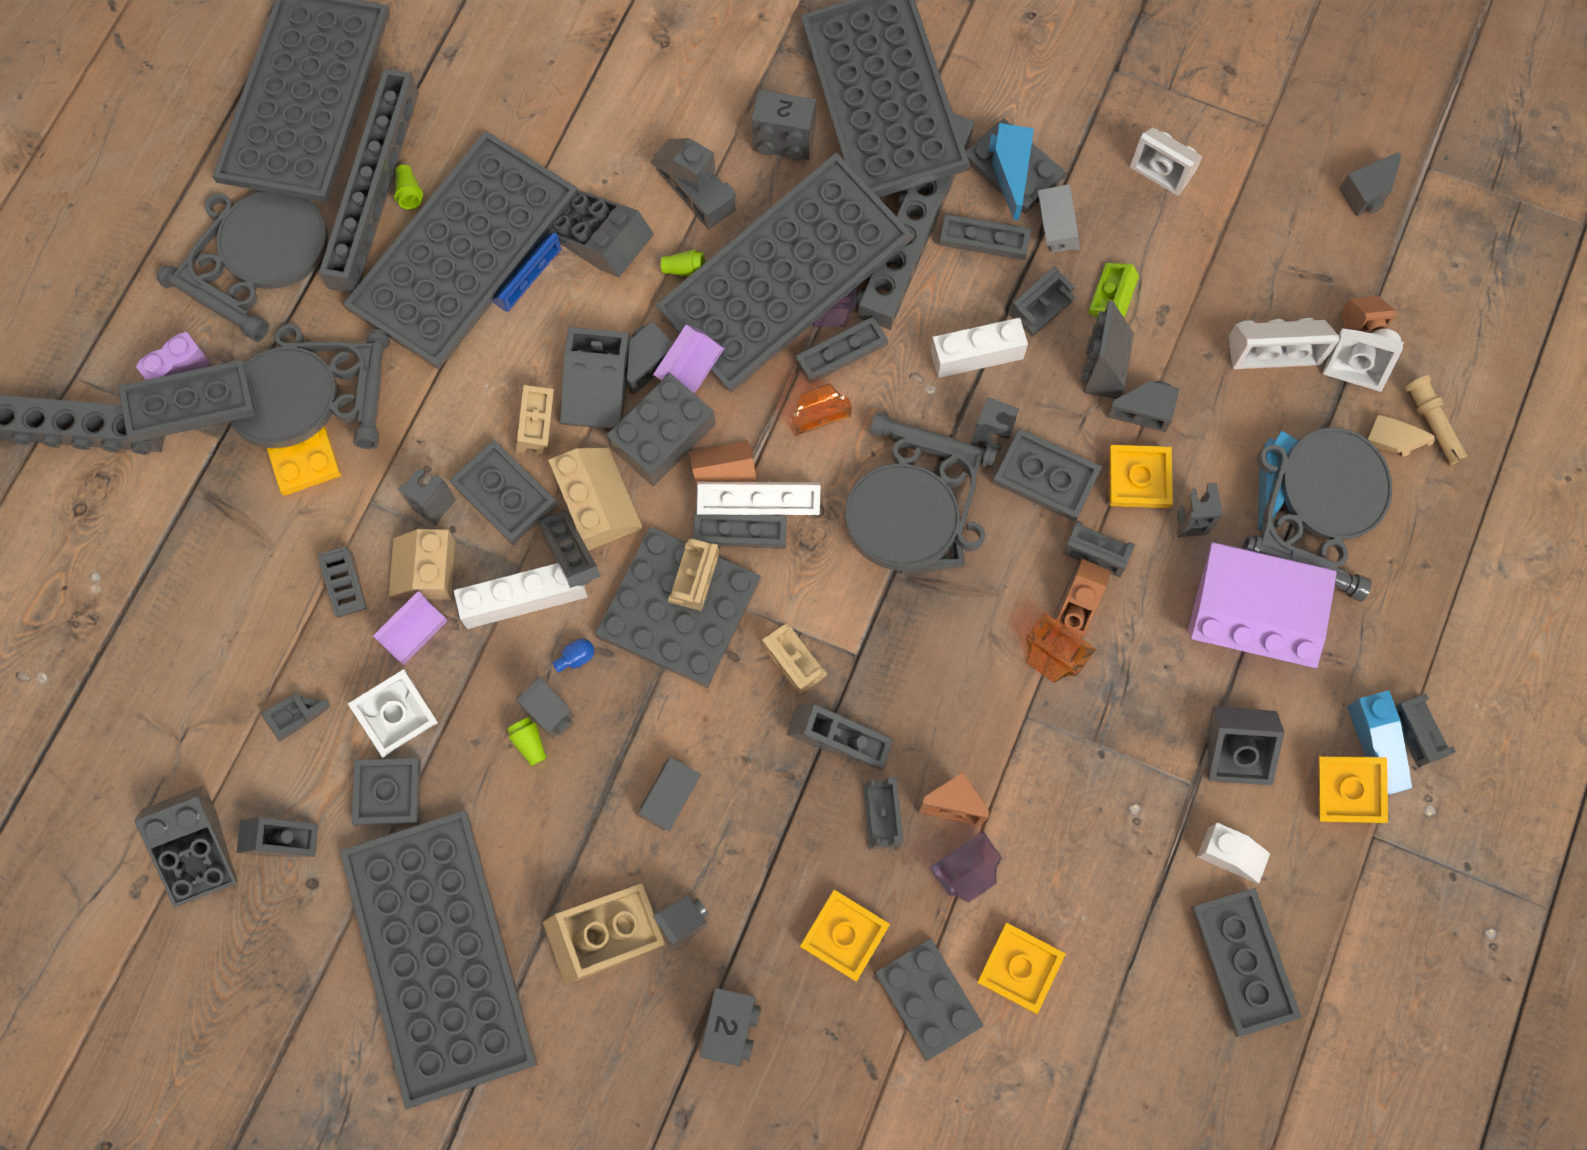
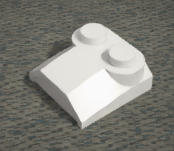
M1342 328L1338 334L1339 342L1328 356L1323 375L1382 392L1402 352L1404 342L1401 341V337L1390 329H1379L1373 333Z
M405 669L348 703L382 758L438 723Z

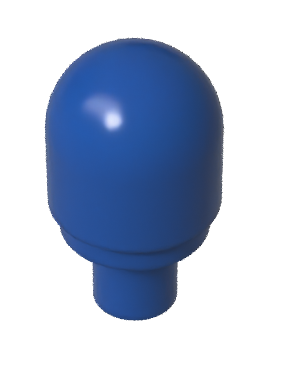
M577 639L567 645L562 650L563 656L553 661L552 664L558 673L569 666L572 669L579 668L593 658L594 646L587 639Z

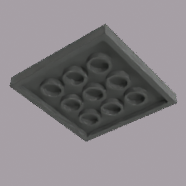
M649 527L595 636L600 640L709 688L761 581V576L718 557L702 611L669 603L668 599L673 589L686 542Z

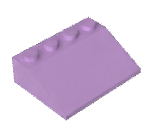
M1211 542L1187 632L1193 640L1317 668L1326 639L1337 571Z

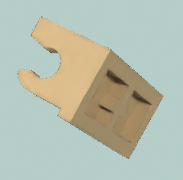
M523 385L515 453L524 454L526 449H535L536 454L539 455L543 453L544 447L547 448L554 389Z
M688 539L673 589L668 599L669 603L702 611L719 557L717 544Z
M784 624L762 639V647L799 696L827 676L826 671L822 669L788 624Z

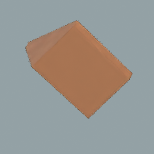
M749 441L689 451L696 491L697 482H757Z
M962 772L926 795L921 802L918 813L981 827L988 818L989 810Z

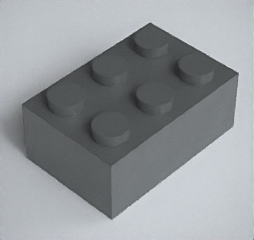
M670 373L606 436L610 448L654 487L716 425L715 414L708 405Z

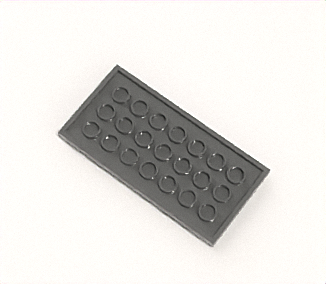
M275 0L212 176L216 183L328 203L390 15L388 5L361 0Z
M847 0L801 15L844 161L878 197L970 170V163L915 0Z
M485 131L345 300L343 306L370 326L384 331L390 339L439 370L493 303V298L552 229L554 221L564 214L571 205L572 199L579 195L578 188Z
M836 152L663 298L656 306L679 333L687 324L700 329L725 348L711 370L732 393L914 239L913 234Z
M464 810L340 850L405 1109H410L537 1066V1060L468 812Z

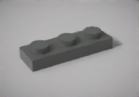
M945 214L939 245L1026 260L1031 229Z
M873 316L796 355V362L809 384H812L888 345V339Z
M695 512L693 539L723 547L786 549L787 516L697 514Z

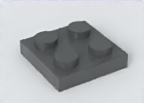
M419 758L354 760L352 825L419 824L421 760Z

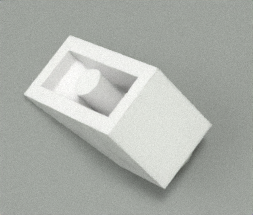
M1215 823L1207 829L1197 858L1259 884L1270 853L1249 836L1220 823Z

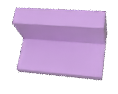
M686 324L653 375L662 381L671 373L695 394L725 348L700 329Z
M418 591L373 637L404 665L448 620Z

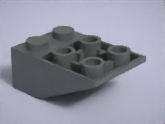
M580 191L579 195L572 199L571 205L562 216L554 221L552 229L547 234L555 232L562 246L599 270L617 277L622 275L654 235L638 210Z
M1114 301L1108 302L1105 312L1099 311L1097 322L1093 326L1092 335L1088 339L1086 348L1088 358L1087 363L1083 367L1081 381L1086 382L1084 393L1117 399L1121 397L1125 389L1134 333Z
M568 327L564 353L560 424L613 429L622 420L630 342L628 332Z
M205 786L143 808L135 818L134 822L174 907L237 883L220 822Z

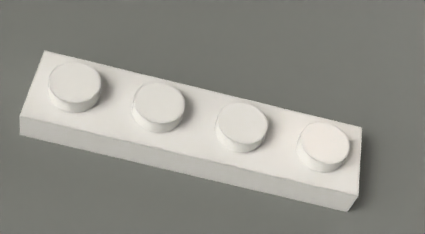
M697 482L696 512L697 514L819 515L821 485L819 482Z

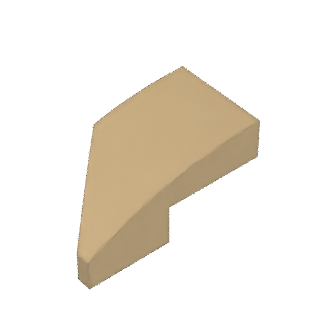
M1378 415L1368 440L1376 448L1401 453V456L1405 457L1416 448L1434 444L1435 436L1402 421Z

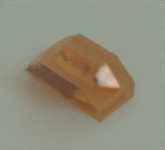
M831 384L801 393L797 408L791 418V428L794 435L797 436L851 417V402L848 397L841 395Z
M1046 613L1042 615L1026 637L1028 644L1026 663L1054 683L1067 676H1077L1096 651V648Z

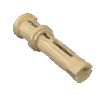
M1431 376L1420 377L1404 388L1414 398L1418 406L1416 409L1417 413L1425 416L1449 461V465L1459 463L1460 459L1463 461L1469 456L1466 454L1442 409L1444 401L1442 397L1436 395L1430 383L1432 380Z

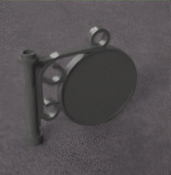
M259 191L246 196L233 206L226 195L214 194L205 202L206 212L212 220H215L193 246L188 257L178 268L173 265H164L158 270L156 278L164 288L176 287L191 296L196 302L240 327L244 331V335L251 340L259 342L266 336L269 330V323L261 317L251 316L245 311L252 308L257 302L256 288L274 289L286 287L308 276L319 265L325 254L328 242L327 227L320 211L309 199ZM225 203L226 208L219 216L216 212L212 211L216 204ZM217 234L219 255L203 254L198 257ZM196 261L200 267L207 263H216L215 269L209 273L197 276L195 272ZM225 266L235 278L241 281L230 288V296L208 284L221 277ZM241 291L250 292L249 298L244 301L234 299Z
M287 324L276 331L275 341L279 346L278 348L263 351L244 363L255 416L230 421V424L246 441L264 448L293 446L314 436L334 414L340 421L346 423L358 419L360 425L354 432L353 443L355 446L361 449H375L378 447L379 432L377 431L376 420L382 377L381 363L383 349L390 346V339L384 331H370V334L366 337V343L304 342V336L299 327ZM291 333L297 334L295 338L297 343L282 342L286 335ZM316 351H345L335 355L329 366L321 357L313 353ZM347 352L355 355L360 361L347 370L342 371L338 369L341 363L351 359ZM359 375L356 399L352 394H344L338 397L335 377L348 380ZM345 404H355L351 412L346 414L340 412Z
M876 411L870 435L878 437L891 435L892 439L897 440L892 451V457L896 464L884 465L868 472L855 484L849 494L845 510V525L849 538L855 548L876 565L897 571L917 570L935 563L948 552L955 538L962 549L966 551L978 550L985 539L983 527L976 522L967 523L966 529L976 532L979 536V540L976 542L966 541L963 538L962 531L976 487V475L980 461L983 460V467H986V465L993 466L998 449L992 447L993 444L988 443L986 449L954 440L953 437L896 422L888 418V414ZM907 447L914 449L915 454L911 458H903L899 455L898 450ZM920 451L946 458L939 468L938 476L925 468L914 465L919 459ZM955 463L960 464L967 471L970 478V491L961 521L959 506L950 487L960 486L965 480L966 472H962L961 476L955 479L947 477L944 472L945 469Z
M1343 428L1316 430L1295 443L1288 454L1279 445H1267L1259 451L1257 463L1264 472L1276 473L1264 511V523L1260 536H1247L1241 549L1336 570L1334 587L1342 589L1349 598L1362 602L1371 589V579L1359 574L1355 576L1348 575V572L1337 567L1342 566L1348 558V550L1343 540L1357 538L1374 529L1382 521L1389 509L1392 499V478L1384 457L1368 439L1356 432ZM1268 451L1277 455V467L1271 466L1267 462L1266 453ZM1281 485L1285 504L1291 514L1278 518L1273 524V510ZM1284 521H1287L1293 525L1294 535L1284 542L1276 533L1275 528L1281 526ZM1303 528L1316 536L1328 539V541L1319 546L1317 555L1291 546V544L1301 538ZM1328 546H1332L1338 551L1339 558L1337 562L1322 558L1326 555Z

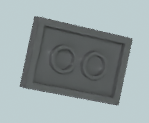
M1004 118L966 151L970 166L1002 194L1003 191L992 165L994 152L988 151L991 134L997 135L999 123L1011 125ZM1033 143L1031 145L1021 210L1024 214L1039 201L1038 190L1055 187L1064 179L1066 174L1061 167Z
M1019 428L994 477L993 484L1076 522L1102 466Z
M495 440L488 444L449 480L451 485L512 545L537 524V520L542 519L557 505V501Z
M932 938L875 972L879 982L926 1061L984 1026Z

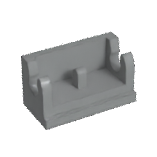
M1070 184L1038 190L1046 244L1050 246L1051 252L1080 250Z

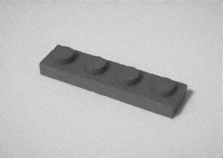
M567 510L537 520L541 532L570 588L586 585L591 580L600 577L597 565Z

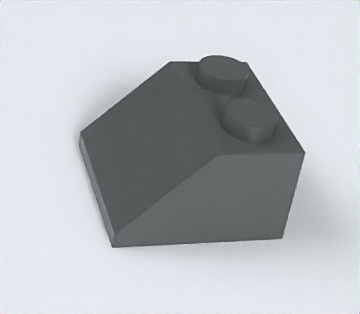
M1213 707L1208 729L1209 781L1273 785L1285 733L1277 711Z

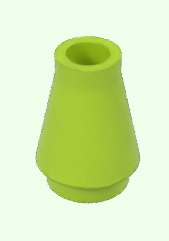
M400 165L395 169L394 199L403 209L417 208L422 202L423 192L413 174L412 168L409 165Z
M696 249L661 257V271L663 274L689 277L705 264L704 253L697 252Z
M530 717L507 728L510 734L508 739L528 761L530 767L548 758L543 748L536 722L533 723Z

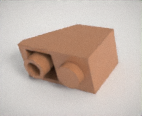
M1380 296L1349 299L1341 310V317L1344 329L1373 333L1379 329H1386L1396 317V311Z
M1082 559L1054 626L1084 637L1107 587L1111 570Z

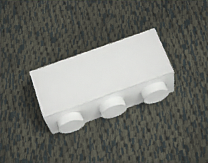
M1016 318L934 336L930 353L937 378L1022 360L1024 359L1028 343L1021 319Z

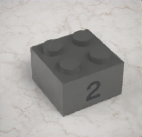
M759 90L752 116L753 151H759L764 155L776 154L787 156L792 160H809L816 131V99Z
M715 988L699 1057L742 1067L743 1060L750 1061L754 1044L753 1040L748 1039L751 1026H758L762 1008L756 1005V997Z

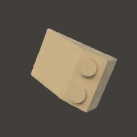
M643 883L559 912L543 921L565 985L665 945L658 923L653 918L654 913Z

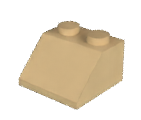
M417 529L393 538L389 586L390 599H411L418 591L426 599H452L456 540L449 530Z

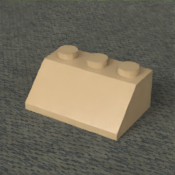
M576 448L548 460L577 531L588 551L643 529L609 448Z

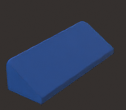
M555 232L544 237L536 249L493 298L495 305L505 312L509 311L561 251L560 241Z

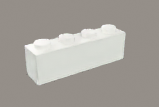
M558 563L454 590L460 620L467 629L588 598L585 585L569 587Z

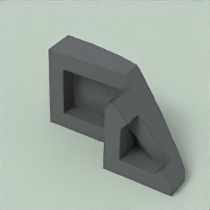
M293 693L292 697H288L261 714L278 742H280L321 715L330 707V704L325 699L319 701L304 698L302 695Z

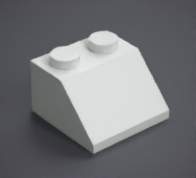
M1152 127L1140 137L1130 168L1179 196L1197 171L1203 156L1198 154L1192 147L1184 146L1172 139L1168 133L1160 132Z

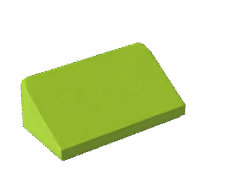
M1105 263L1088 311L1089 315L1098 318L1099 311L1105 312L1108 302L1114 301L1125 318L1139 278V274L1133 264Z

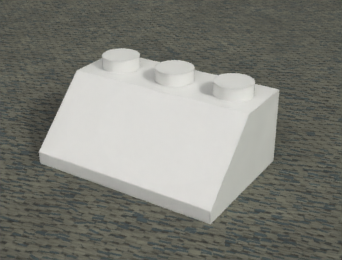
M1302 318L1291 322H1285L1283 319H1274L1267 323H1255L1251 320L1242 321L1235 324L1228 336L1233 369L1322 365L1339 342L1338 334L1326 320H1314L1313 318Z

